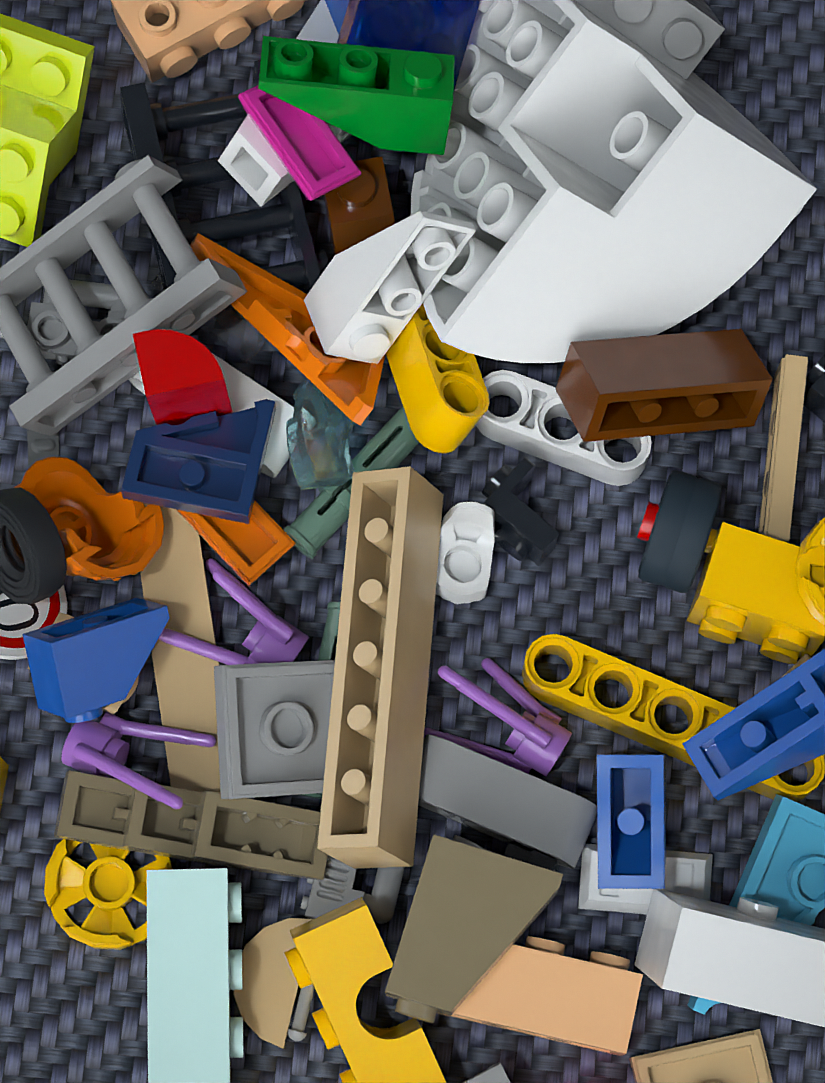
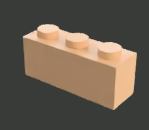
M527 936L525 947L513 944L450 1017L623 1056L627 1054L643 974L628 971L630 960L620 956L591 951L589 962L563 956L566 946L564 944Z

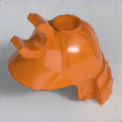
M48 457L38 460L25 472L22 482L14 487H21L30 492L47 509L58 529L65 550L67 576H82L95 581L111 579L119 581L121 577L136 575L138 572L143 571L161 547L164 531L161 507L153 504L145 507L143 502L123 499L121 491L118 493L106 492L89 471L74 460L66 457Z

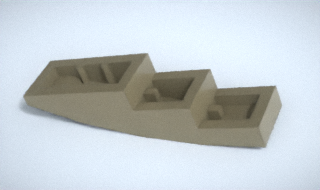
M70 770L65 774L54 837L245 870L324 880L328 854L317 849L321 812L249 798L221 799V793L207 790L196 792L161 785L166 790L183 799V806L180 809H174L118 779Z

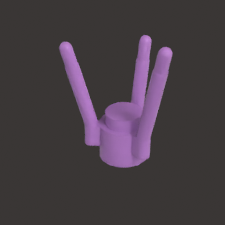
M207 559L205 567L213 575V579L258 620L241 644L252 653L247 657L168 628H164L158 638L162 642L223 664L237 665L293 662L309 639V636L279 615L274 614L216 560Z
M490 658L482 660V668L526 710L522 716L448 666H441L438 674L442 679L514 728L505 744L514 749L515 752L514 754L431 728H424V738L427 734L434 735L528 774L533 768L542 775L547 776L572 735V732L559 725L562 718L543 707Z
M106 712L100 723L89 720L74 724L64 743L61 760L63 764L82 773L112 779L116 778L157 801H161L174 809H180L183 806V799L124 766L129 753V743L121 740L122 735L203 747L215 746L216 738L210 734L128 721Z

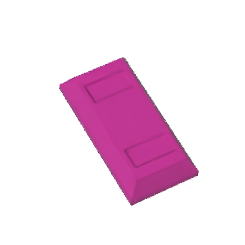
M258 85L239 94L238 98L243 108L308 200L312 201L361 175V171L325 121L258 89Z

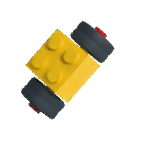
M672 470L668 476L659 505L648 502L637 538L647 541L638 569V578L654 585H662L679 593H688L695 579L703 553L706 552L708 553L687 622L700 625L698 633L714 641L734 644L736 638H740L761 645L759 652L762 655L779 662L796 664L798 658H802L805 654L811 657L825 640V626L810 614L798 592L795 565L800 547L722 522L719 530L712 529L722 494V486L711 480L697 478L692 474L679 470ZM810 565L811 582L818 584L819 588L824 587L825 568Z

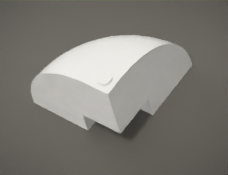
M475 0L471 7L481 13L465 45L453 43L448 54L455 55L454 90L444 155L428 154L425 171L421 170L414 173L410 216L419 211H425L474 223L476 231L422 303L427 317L441 342L467 353L501 361L518 363L564 362L570 343L574 341L657 335L703 309L737 282L757 263L790 222L801 212L817 188L764 134L695 73L692 72L685 80L574 0Z

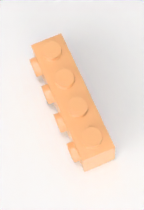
M111 0V4L119 29L151 83L164 76L175 78L186 73L197 63L198 58L218 47L220 49H229L240 44L250 35L252 29L271 19L281 21L289 18L302 8L306 0Z

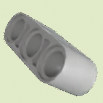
M429 734L423 740L418 806L507 844L511 843L531 853L533 850L558 860V865L575 869L596 819L597 805L572 792L449 740Z

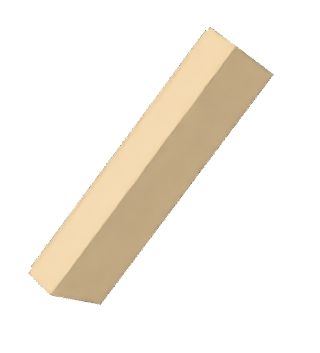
M788 354L785 355V358L781 359L774 376L758 528L759 534L789 543L808 364V357Z

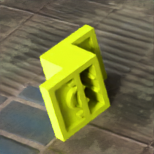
M0 13V238L28 247L41 237L50 184L77 152L95 46Z

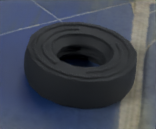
M21 487L0 490V589L8 598L18 604L40 602L55 594L64 585L67 571L65 550L58 529L47 509L33 494Z

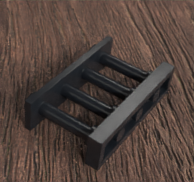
M261 60L254 61L252 88L259 85ZM145 82L120 87L121 114L132 160L143 159L149 155L177 170L182 179L181 182L161 197L189 245L198 233L216 243L288 228L296 261L262 269L294 287L302 285L303 291L308 294L329 262L324 249L314 250L299 187L295 181L279 192L282 204L193 222L189 221L188 216L177 218L173 197L182 196L181 189L234 178L218 162L221 156L176 165L174 159L163 161L159 141L168 139L169 132L245 118L247 112L238 98L240 93L162 108L160 102L149 103ZM149 227L163 290H166L174 284V278L177 274ZM200 327L189 334V336L200 334Z

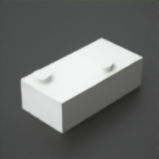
M653 889L634 965L658 986L670 991L825 1027V929L777 918L779 907L750 898L740 897L736 908L662 889Z

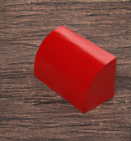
M155 329L133 333L145 395L156 425L164 423L180 425L193 416L216 411L217 416L233 413L220 365L214 355L201 342L187 334L173 330Z

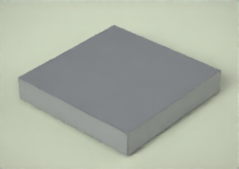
M335 660L214 666L221 799L323 793Z

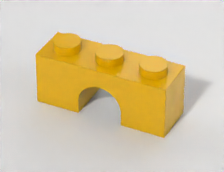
M362 897L289 930L296 947L284 953L300 989L311 984L314 985L323 1005V1008L312 1013L319 1032L328 1050L341 1045L349 1063L350 1069L339 1073L342 1083H446L417 1019L412 1018L391 1028H376L363 1022L357 1015L356 1000L361 987L371 977L393 966V962Z

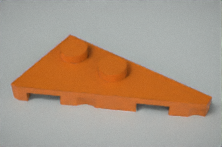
M198 233L190 244L198 260L204 261L210 258L235 270L248 291L231 303V305L351 421L361 426L373 410L385 355L378 364L326 355L305 305L304 299L307 296L305 292Z

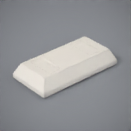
M585 844L582 850L578 909L647 915L653 889H598L597 845ZM666 850L665 889L662 890L710 901L713 854Z

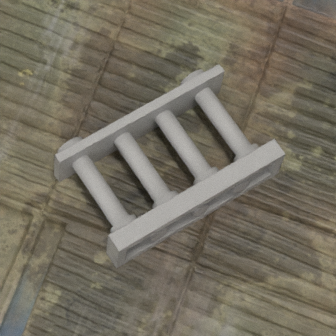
M149 155L143 159L128 163L117 172L115 180L0 267V332L29 382L26 388L27 393L9 406L20 427L53 436L140 371L133 333L165 329L189 335L248 292L235 270L210 258L199 261L161 197L182 181L179 173L174 168ZM140 212L177 274L174 278V284L155 298L150 299L112 234ZM91 249L127 310L124 315V321L105 335H100L64 272V269ZM42 286H44L78 347L75 351L76 357L56 372L50 370L15 307Z

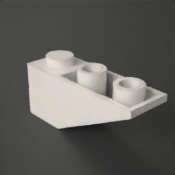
M419 211L335 255L304 299L324 353L326 355L378 364L422 305V302L427 298L475 233L474 223Z

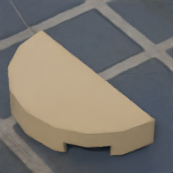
M287 918L266 926L245 945L242 952L243 990H234V997L240 1014L260 1039L282 1049L285 1048L288 1029L290 1028L299 990L297 980L284 953L296 947L289 930L313 919Z

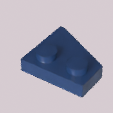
M264 399L254 402V408L217 416L216 411L193 416L180 425L164 423L136 430L121 488L123 499L249 524L275 416V401Z

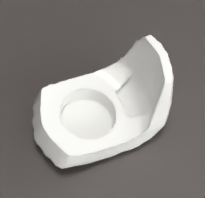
M460 502L453 506L443 517L440 533L436 594L444 600L454 604H469L485 598L495 541V513L490 507L478 502Z

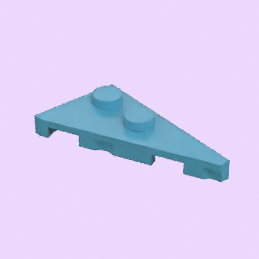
M776 794L729 906L737 908L740 897L750 898L779 907L777 918L811 926L818 913L825 908V814ZM691 996L687 1006L705 1015L710 1007L721 1002Z

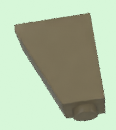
M433 834L385 989L386 996L398 999L395 1012L429 1023H434L437 1012L451 1016L557 895L563 874Z

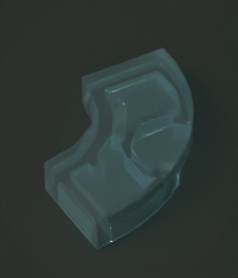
M307 378L297 387L293 394V399L295 400L293 417L286 422L287 447L293 472L301 490L341 486L350 480L353 472H355L349 454V434L356 423L351 421Z

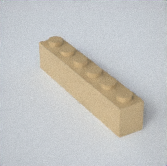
M411 466L353 472L317 849L354 869L413 867L444 494Z

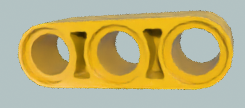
M422 303L388 349L386 356L415 438L431 451L444 454L453 452L459 447L487 412L489 396L475 355L441 342L427 317Z

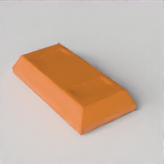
M254 501L249 524L177 510L248 586L256 581L296 544L256 501Z

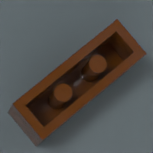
M730 329L571 342L555 390L583 442L752 427L756 423L773 379L743 330Z

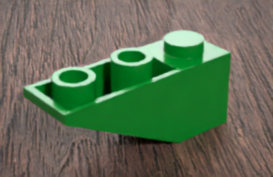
M263 36L258 89L380 149L444 155L453 105L455 55Z

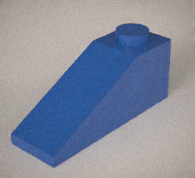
M825 649L682 743L715 799H723L825 754Z

